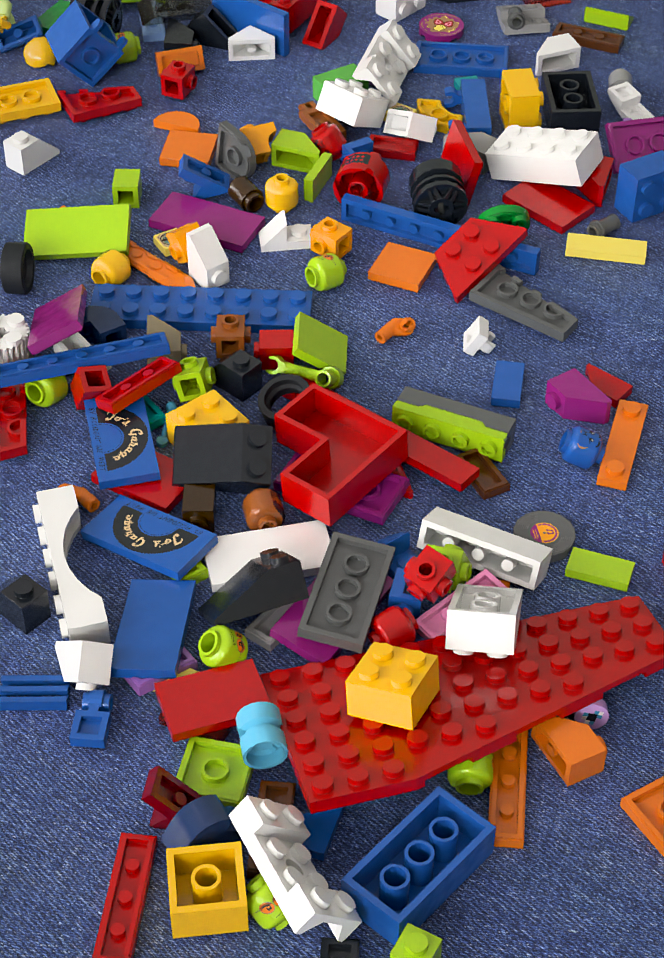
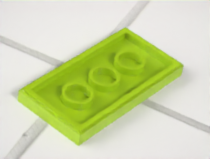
M130 204L28 209L26 210L24 242H28L32 246L34 260L99 257L111 249L129 255L132 208Z

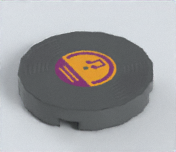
M551 511L527 513L519 518L513 527L514 535L553 548L550 563L566 558L568 552L575 546V528L571 522L562 515Z

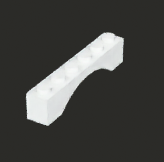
M69 485L36 492L38 504L32 505L35 523H42L41 527H37L40 545H47V549H42L46 568L52 567L53 570L48 572L51 591H58V595H53L56 614H63L64 617L59 619L62 639L69 638V641L83 640L111 643L108 619L102 597L84 586L75 577L67 564L69 548L81 529L79 506L74 487Z

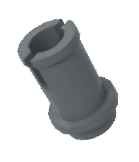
M518 6L511 7L508 11V26L514 30L521 29L526 21L522 9Z
M610 214L599 221L593 220L587 227L588 235L605 237L606 234L620 228V219L616 214Z

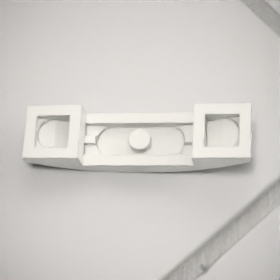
M628 82L608 88L609 98L622 119L631 118L636 120L654 117L640 103L642 95Z

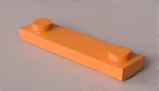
M619 400L596 485L626 491L649 405L635 401Z

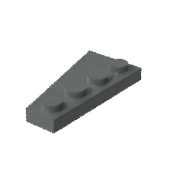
M500 264L470 290V301L561 342H564L578 326V319L556 303L543 300L542 293L536 289L529 290L523 286V280L516 275L511 277L506 274V268Z

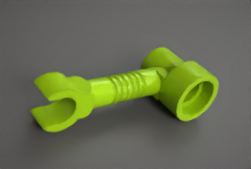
M281 356L268 357L269 359L276 360L278 363L276 370L266 369V372L272 375L280 373L298 375L315 381L317 385L323 388L327 387L330 390L339 388L344 382V374L336 366H328L322 370H316L289 363Z

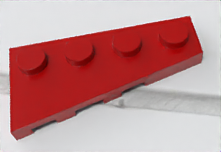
M25 383L0 388V461L28 454Z

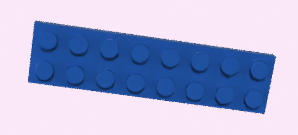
M104 283L95 284L90 306H101L115 311L125 322L126 328L147 329V315H154L177 330L211 331V326H216L217 315L234 314L245 315L246 326H251V333H259V330H294L295 317L300 311L311 317L313 298L312 291Z

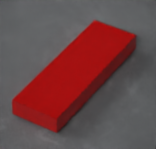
M163 356L159 357L95 398L97 407L115 415L182 372L180 362Z

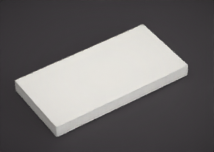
M319 520L217 536L218 543L204 556L212 593L217 592L251 559L260 557V552L272 548H278L279 551L299 559L304 577L318 575L330 542L326 525Z

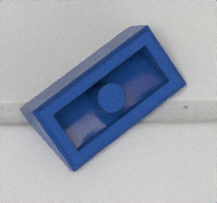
M36 14L12 24L8 30L3 29V33H0V52L2 54L28 43L35 37L44 36L41 21Z

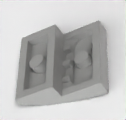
M540 3L496 6L497 17L505 35L550 32V22L545 18V8ZM514 6L522 9L526 19L525 25L518 30L510 28L507 23L508 11Z

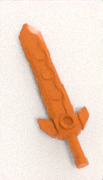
M130 240L129 255L126 256L129 258L131 266L164 286L196 287L192 277Z

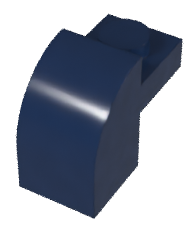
M101 306L85 308L83 329L79 333L89 343L99 345L127 339L126 324L115 311Z
M216 794L199 797L185 805L176 813L161 836L167 848L218 844L219 842L241 841V843H244L228 816L236 807H225Z

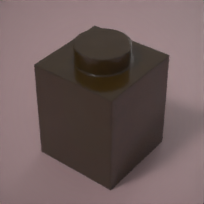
M184 484L182 519L215 533L217 507L215 484Z

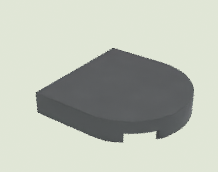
M227 120L220 122L215 165L223 172L230 174V177L233 179L240 176L252 177L257 163L251 142L245 134Z

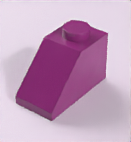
M576 368L547 380L545 403L563 419L598 424L609 422L612 400Z

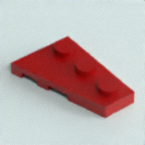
M134 86L106 87L101 92H88V89H79V93L66 94V90L57 91L61 105L73 123L86 122L89 119L101 116L106 117L113 113L130 111L142 106V98Z

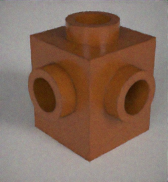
M217 315L216 326H211V343H216V358H223L240 349L245 351L246 343H251V326H246L245 315Z

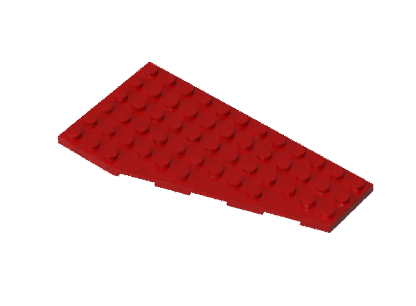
M627 596L619 600L594 603L590 606L565 609L552 614L532 616L528 619L519 620L514 655H508L506 658H492L483 652H474L472 655L455 654L453 650L445 649V635L417 642H406L400 647L437 655L439 662L440 690L413 731L348 715L345 681L365 653L340 656L323 663L311 662L298 667L277 669L269 673L260 674V678L270 702L275 704L280 710L283 723L280 729L285 734L288 757L310 814L419 790L425 787V780L468 759L471 762H475L516 742L517 735L557 715L562 719L603 699L604 692L640 674L647 677L663 669L664 629L639 596Z

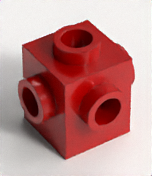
M173 60L164 68L160 74L162 95L184 100L197 85L198 79L195 75V65L180 60Z
M426 545L418 557L413 556L404 568L405 574L403 576L408 586L407 591L420 601L426 598L434 604L439 596L444 597L449 592L453 584L452 579L457 572L453 561Z

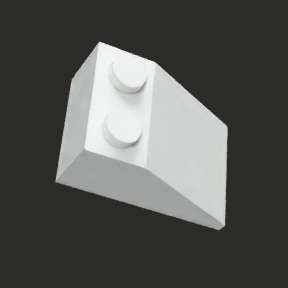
M458 584L447 609L445 649L453 650L458 655H472L474 652H483L492 658H506L508 655H514L523 589Z

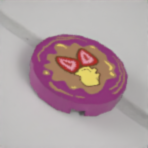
M448 13L429 14L419 21L420 36H425L427 41L452 42V39L457 38V41L464 34V22L459 17Z

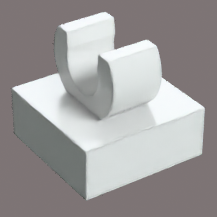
M478 316L464 332L463 352L474 356L480 349L484 353L489 354L496 347V344L492 343L495 334L489 331V320Z

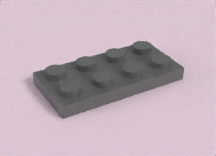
M334 531L301 618L297 636L362 653L396 547Z

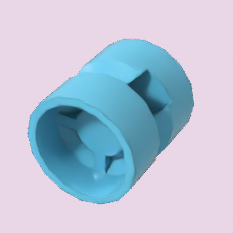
M255 702L241 708L235 719L244 763L254 769H268L281 764L287 758L288 749L284 731L280 729L283 723L279 708L270 702Z

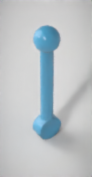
M170 401L166 404L167 413L177 408L175 402ZM166 422L163 425L161 436L156 438V445L160 448L168 445Z

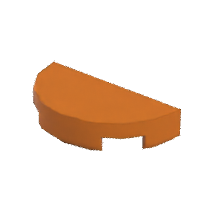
M166 112L153 119L154 127L169 131L177 130L200 133L199 119L187 112Z

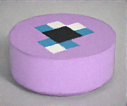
M603 699L573 713L575 721L588 724L591 729L602 727L609 719L608 707Z

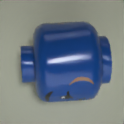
M580 425L573 427L571 430L566 429L558 446L562 459L581 469H588L594 463L599 464L605 454L601 435Z

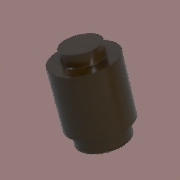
M240 176L231 181L228 194L244 211L253 213L263 206L264 197L262 191L246 176Z

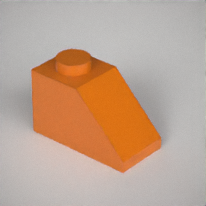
M555 716L532 728L531 737L567 787L604 770L607 746L602 737L596 736L588 724L565 718L561 719Z

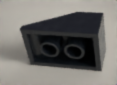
M248 423L176 426L174 430L172 486L184 487V484H215L216 491L249 494L257 488H269L272 471L273 426Z
M278 548L260 552V557L251 559L198 608L199 615L214 626L224 625L309 598L301 562L288 553L279 551Z

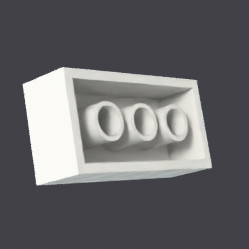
M519 125L508 126L485 153L492 179L579 187L584 184L604 158L599 134L596 131H587L585 129L566 130L563 128L551 129L540 126L521 127Z

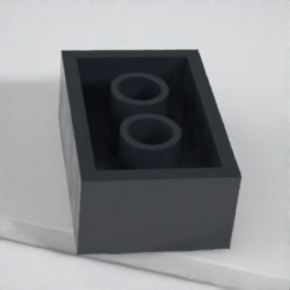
M542 72L540 91H543L544 105L542 108L547 128L585 129L587 131H596L599 134L602 111L591 72Z

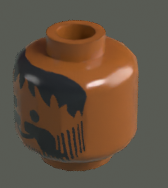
M257 488L251 491L243 500L242 509L250 530L278 527L284 523L286 514L280 495L276 491L268 488Z

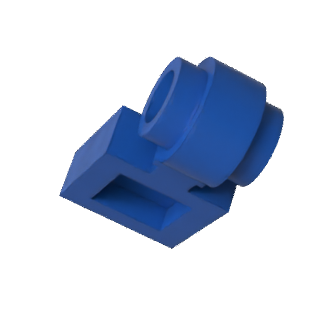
M103 689L84 692L82 710H76L69 736L71 746L106 747L112 721L113 694L107 693V690Z

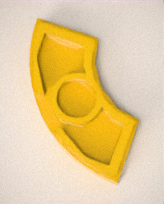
M417 99V113L438 118L436 124L438 132L447 134L450 130L448 127L449 120L455 119L463 122V115L447 111L442 106L441 100Z

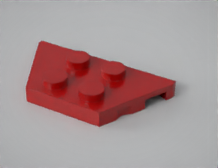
M470 218L434 252L437 264L443 272L447 285L450 287L454 301L458 304L470 290L528 236V230L525 227Z

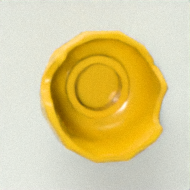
M35 37L24 47L23 56L29 66L40 68L48 64L51 66L55 65L56 58L46 37Z

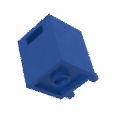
M77 0L73 1L45 33L57 62L92 87L97 84L124 54L122 49L128 42L124 36L117 40L110 25Z

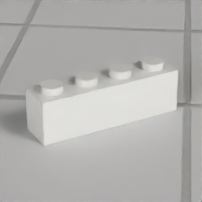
M436 507L422 519L416 546L420 549H424L427 544L444 547L445 544L459 546L472 563V568L479 571L487 569L495 577L533 591L546 577L553 548L440 507Z

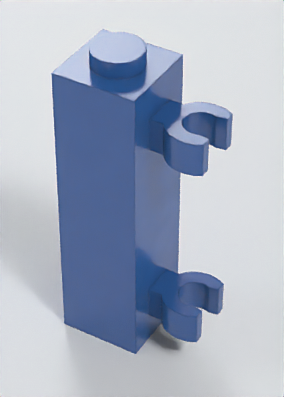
M461 79L460 90H456L453 87L444 88L445 96H452L450 99H444V107L452 108L460 104L463 124L467 132H483L491 136L492 125L485 79ZM449 120V121H448V127H449V129H450V127H451V124H452V121H453V120Z

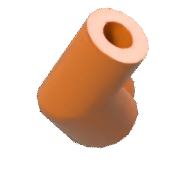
M411 317L393 318L374 334L375 339L380 344H384L391 337L408 336L416 328V322Z
M63 483V484H60V485L58 486V488H59V487H64V486H69V485H71V484ZM73 485L77 502L89 512H95L100 506V501L86 488Z

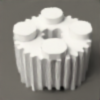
M12 313L7 316L2 314L0 316V364L33 358V355L27 348L30 328L28 323H25L24 316L20 313Z

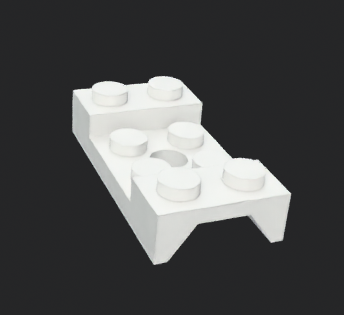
M393 18L378 28L352 76L356 80L371 81L382 92V96L390 100L388 109L397 104L403 92L400 86L407 72L416 67L421 53L417 45L412 43L405 34L403 27L398 25Z
M247 795L228 815L295 934L300 935L325 922L328 923L337 941L343 942L362 923L355 910L356 904L352 897L344 891L328 889L327 881L316 871L312 864L310 852L302 845L311 834L303 822L304 816L299 809L293 805H284L273 802L270 799H261Z

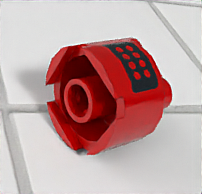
M356 152L344 158L333 183L334 195L340 204L341 198L345 193L376 202L382 201L390 181V174L385 162L382 161L381 155L376 152Z

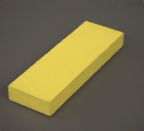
M568 233L565 256L645 265L647 241Z

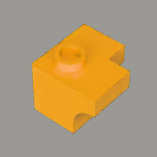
M274 122L256 126L248 124L241 127L239 130L245 134L254 148L256 163L267 162L271 154L269 142L273 140L277 131Z

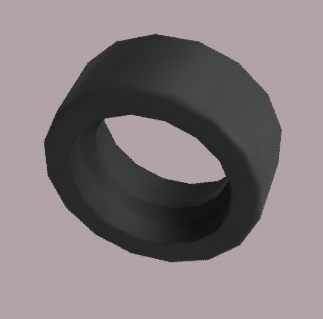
M7 242L2 249L0 260L2 288L7 294L27 295L31 291L34 281L35 263L32 246L28 242Z
M293 374L279 375L269 380L262 387L258 395V407L268 426H273V429L276 430L274 419L276 413L271 411L274 402L285 394H300L309 387L305 379Z

